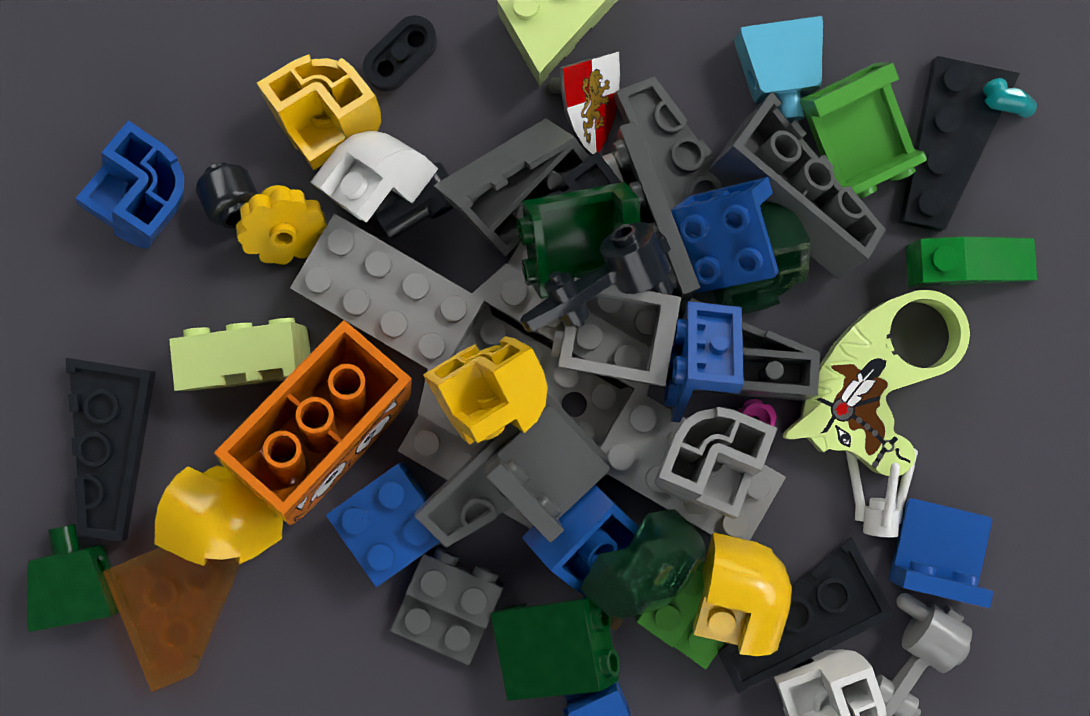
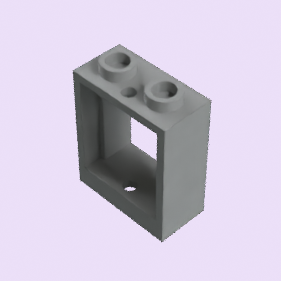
M613 284L596 295L658 307L646 371L573 358L572 351L577 328L565 326L564 332L555 331L551 357L560 358L558 368L662 387L666 385L681 297L651 291L625 294L619 291L617 286Z

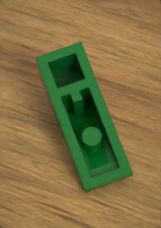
M1034 238L919 239L905 246L908 288L1037 280Z

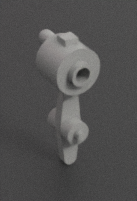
M902 593L897 597V606L912 616L902 637V647L910 652L912 656L892 681L881 674L876 676V680L886 707L887 716H920L921 710L918 708L919 699L909 692L929 665L940 673H946L955 666L960 665L970 651L972 629L962 622L964 616L948 604L942 609L932 602L924 604L912 595Z

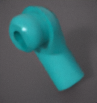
M993 79L983 87V92L987 97L985 103L991 109L1015 113L1022 118L1032 116L1037 109V103L1030 95L1018 88L1008 89L1005 79Z

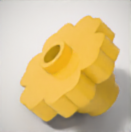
M275 185L266 188L261 194L254 195L249 202L241 206V220L236 224L238 241L242 244L245 253H259V258L263 263L284 265L289 263L294 256L301 259L308 258L325 230L327 223L325 214L321 210V205L318 201H305L304 193L301 190H290L288 187Z

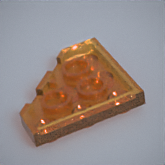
M160 547L103 571L151 692L192 676L197 672L241 567V564L235 558L223 560L207 559L206 564L203 566L185 560Z

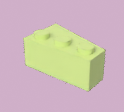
M280 318L269 320L268 325L252 327V323L226 325V331L210 333V328L208 327L183 330L184 337L169 339L174 391H195L284 381L311 354L308 327L295 323V318Z

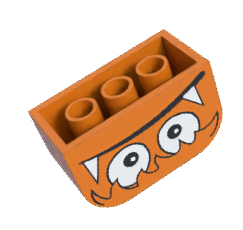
M343 320L235 430L214 454L230 473L287 524L292 525L306 515L395 420L410 398L412 378L348 322Z

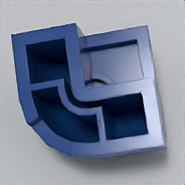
M128 120L101 152L102 167L76 197V204L112 227L114 235L139 248L148 249L177 213L184 198V174L179 165L178 157L166 145Z

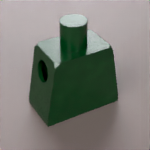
M75 524L48 529L52 554L31 559L27 565L28 632L111 617L126 610L125 602L104 546L97 545L80 549Z

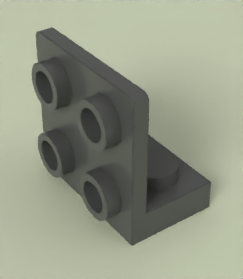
M551 405L544 407L538 421L525 433L519 431L483 464L486 477L550 543L564 531L559 518L609 472V466Z

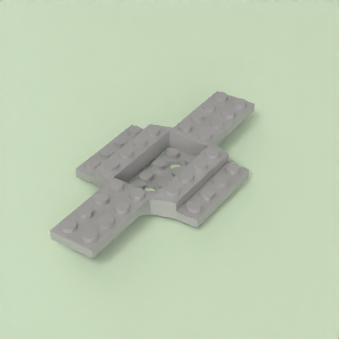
M334 213L290 288L426 367L428 369L427 372L474 344L477 345L479 351L495 345H501L499 341L504 336L515 338L532 347L544 371L548 386L547 393L561 407L562 399L570 392H578L585 397L587 402L585 412L578 417L571 418L605 452L606 455L601 459L609 466L608 475L711 535L715 532L750 541L786 479L784 475L764 464L762 471L753 476L739 516L736 519H731L693 502L687 504L672 497L658 488L654 481L672 436L686 418L682 417L680 423L671 422V409L647 396L649 384L614 378L628 386L627 388L619 389L595 374L558 368L560 358L551 357L552 349L492 315L490 306L522 324L520 318L547 299H540L533 285L527 286L522 272V260L528 259L526 245H522L520 242L508 264L506 263L477 290L470 293ZM594 296L585 304L589 310V316L585 320L584 325L576 329L572 354L584 360L646 371L658 307L601 296ZM558 318L534 332L553 343L555 331L564 332L565 325L561 318ZM425 380L418 410L419 415L398 451L449 480L489 440H482L479 443L473 442L469 445L451 424ZM515 506L503 512L528 528L533 526Z

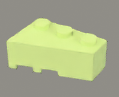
M497 0V8L500 19L538 85L541 86L548 78L550 72L564 57L571 53L579 40L591 27L593 28L618 0Z

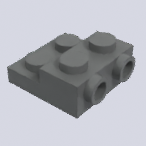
M436 547L434 553L427 551L422 555L390 631L466 665H470L491 618V613L494 611L501 595L504 583L497 581L499 574L480 565H475L473 570L458 564L459 557Z

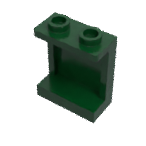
M625 182L522 201L523 218L517 219V227L522 245L527 246L528 259L522 260V272L526 285H533L540 299L547 298L549 295L544 286L550 279L549 275L552 272L569 273L574 281V278H582L602 267L605 261L601 255L600 246L604 239L622 225L640 222L639 197Z
M602 593L591 594L579 599L527 606V603L515 604L491 613L507 701L601 692L619 681L620 659L616 650L613 649L610 634L611 614L607 605L604 604Z

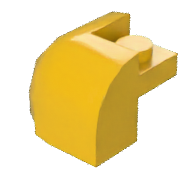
M308 54L290 62L257 82L262 96L294 148L300 151L313 170L322 166L335 148L351 135L369 130L378 131L380 127L381 110L375 94L356 70L343 58H340L339 61L329 58L311 59Z
M504 336L499 341L501 345H495L479 351L477 345L474 344L423 374L443 412L469 445L473 442L479 443L482 440H489L498 436L504 431L505 425L509 423L525 433L538 421L546 405L548 386L544 371L532 347L515 338Z
M216 465L203 473L191 467H186L170 482L158 504L154 544L185 560L203 566L206 564L207 559L223 560L235 558L241 564L256 557L282 539L283 519L225 467Z
M713 532L702 569L704 589L693 624L694 635L738 645L739 654L770 655L778 650L790 610L792 586L785 565L776 557L771 548L754 541Z

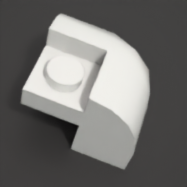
M369 130L353 134L337 146L310 183L337 205L360 221L363 220L367 223L391 190L413 203L438 168L424 155L386 133Z
M844 649L826 650L811 657L812 663L774 677L784 705L785 716H887L886 707L873 668L862 655L855 651Z

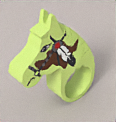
M918 290L880 303L862 314L844 330L830 347L819 365L818 396L803 401L801 417L783 432L782 437L785 439L807 438L819 452H825L828 449L836 451L845 450L857 457L871 471L889 476L891 465L895 462L900 465L899 476L909 471L915 462V451L912 444L906 438L894 432V418L886 402V395L892 390L946 373L961 361L966 353L970 339L969 323L962 308L952 298L943 293L932 290ZM917 302L933 307L942 315L949 331L947 349L944 355L930 367L918 368L902 360L898 354H892V351L895 350L892 346L891 338L887 339V334H890L891 324L896 313L907 303Z

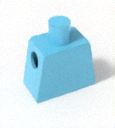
M822 16L741 27L734 42L753 101L761 103L773 92L782 103L778 107L779 111L789 123L803 119L804 113L799 99L816 92L822 82Z

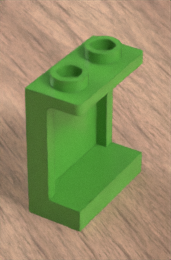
M874 63L799 99L820 155H825L834 166L832 170L842 187L850 186L859 198L874 193L877 190L876 185L885 180L895 181L910 176L916 171L914 166L927 160L924 151L914 149L890 83L899 80L893 63Z

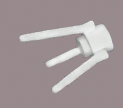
M914 448L916 462L918 451ZM846 451L856 505L855 520L864 522V534L879 537H898L899 524L902 522L903 508L915 468V462L909 471L902 475L898 492L900 465L896 462L893 463L890 469L885 499L870 498L869 506H866L857 457Z

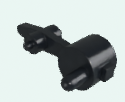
M644 222L618 227L604 239L600 246V252L605 261L602 267L576 281H573L569 273L554 271L549 275L550 279L544 286L549 297L520 318L525 331L533 332L558 318H561L563 324L568 327L574 326L579 328L583 326L589 316V310L585 303L613 283L616 284L619 291L625 294H637L654 288L657 293L671 295L673 286L668 277L670 264L665 255L671 248L666 237L659 231L655 232L652 225Z

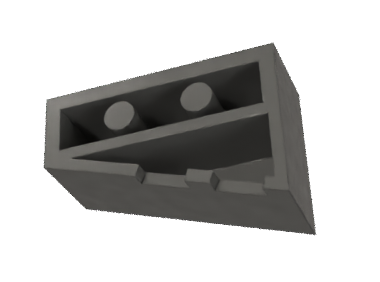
M545 118L433 186L484 240L506 257L520 242L517 219L523 218L522 201L546 197L553 192H565L568 190L569 187L564 182L563 177L587 160L589 155L573 135Z
M690 298L689 302L702 303L692 298ZM742 322L744 385L740 393L693 390V392L797 401L812 399L818 396L820 352L768 330L766 332Z

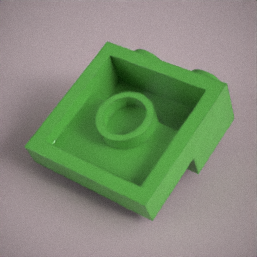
M683 547L679 554L673 551L663 562L659 569V573L663 576L655 588L647 587L639 596L634 605V609L638 611L634 617L638 624L672 648L675 647L701 667L707 669L725 642L694 635L693 624L704 589L702 576L704 561Z

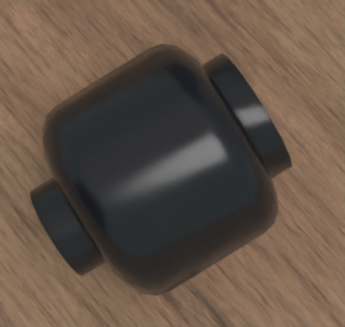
M225 162L209 166L196 185L197 195L208 220L214 224L231 229L236 228V224L241 220V206L258 194L245 168Z

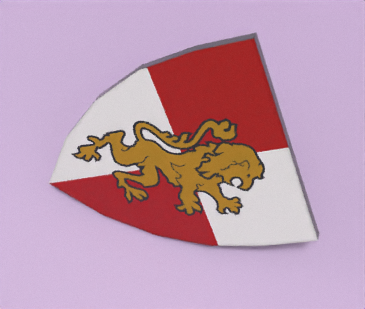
M619 51L560 67V77H553L549 82L550 92L562 95L564 111L571 131L580 145L591 156L597 151L600 153L608 138L615 117L617 105L613 95L619 90L620 83Z

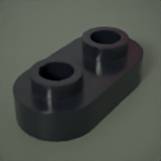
M418 15L405 17L367 53L363 62V70L367 80L374 88L386 92L399 88L433 55L437 47V35L432 23ZM414 36H421L424 38V42L419 47H412L409 45L410 39ZM384 65L394 67L393 73L388 77H383L379 74L381 67Z

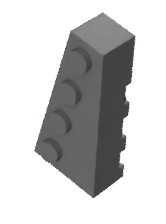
M771 92L744 119L708 171L727 187L768 177L773 194L760 205L762 216L837 279H840L870 258L886 229L850 186L842 187L832 170L834 166L825 155H822L820 158L817 157L803 140L807 133L796 120L791 124L778 109L782 103Z

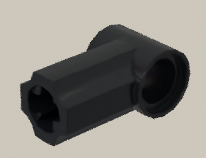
M441 162L434 163L438 170L413 203L397 193H393L385 198L374 212L391 240L429 217L434 219L454 209L433 186L449 176Z

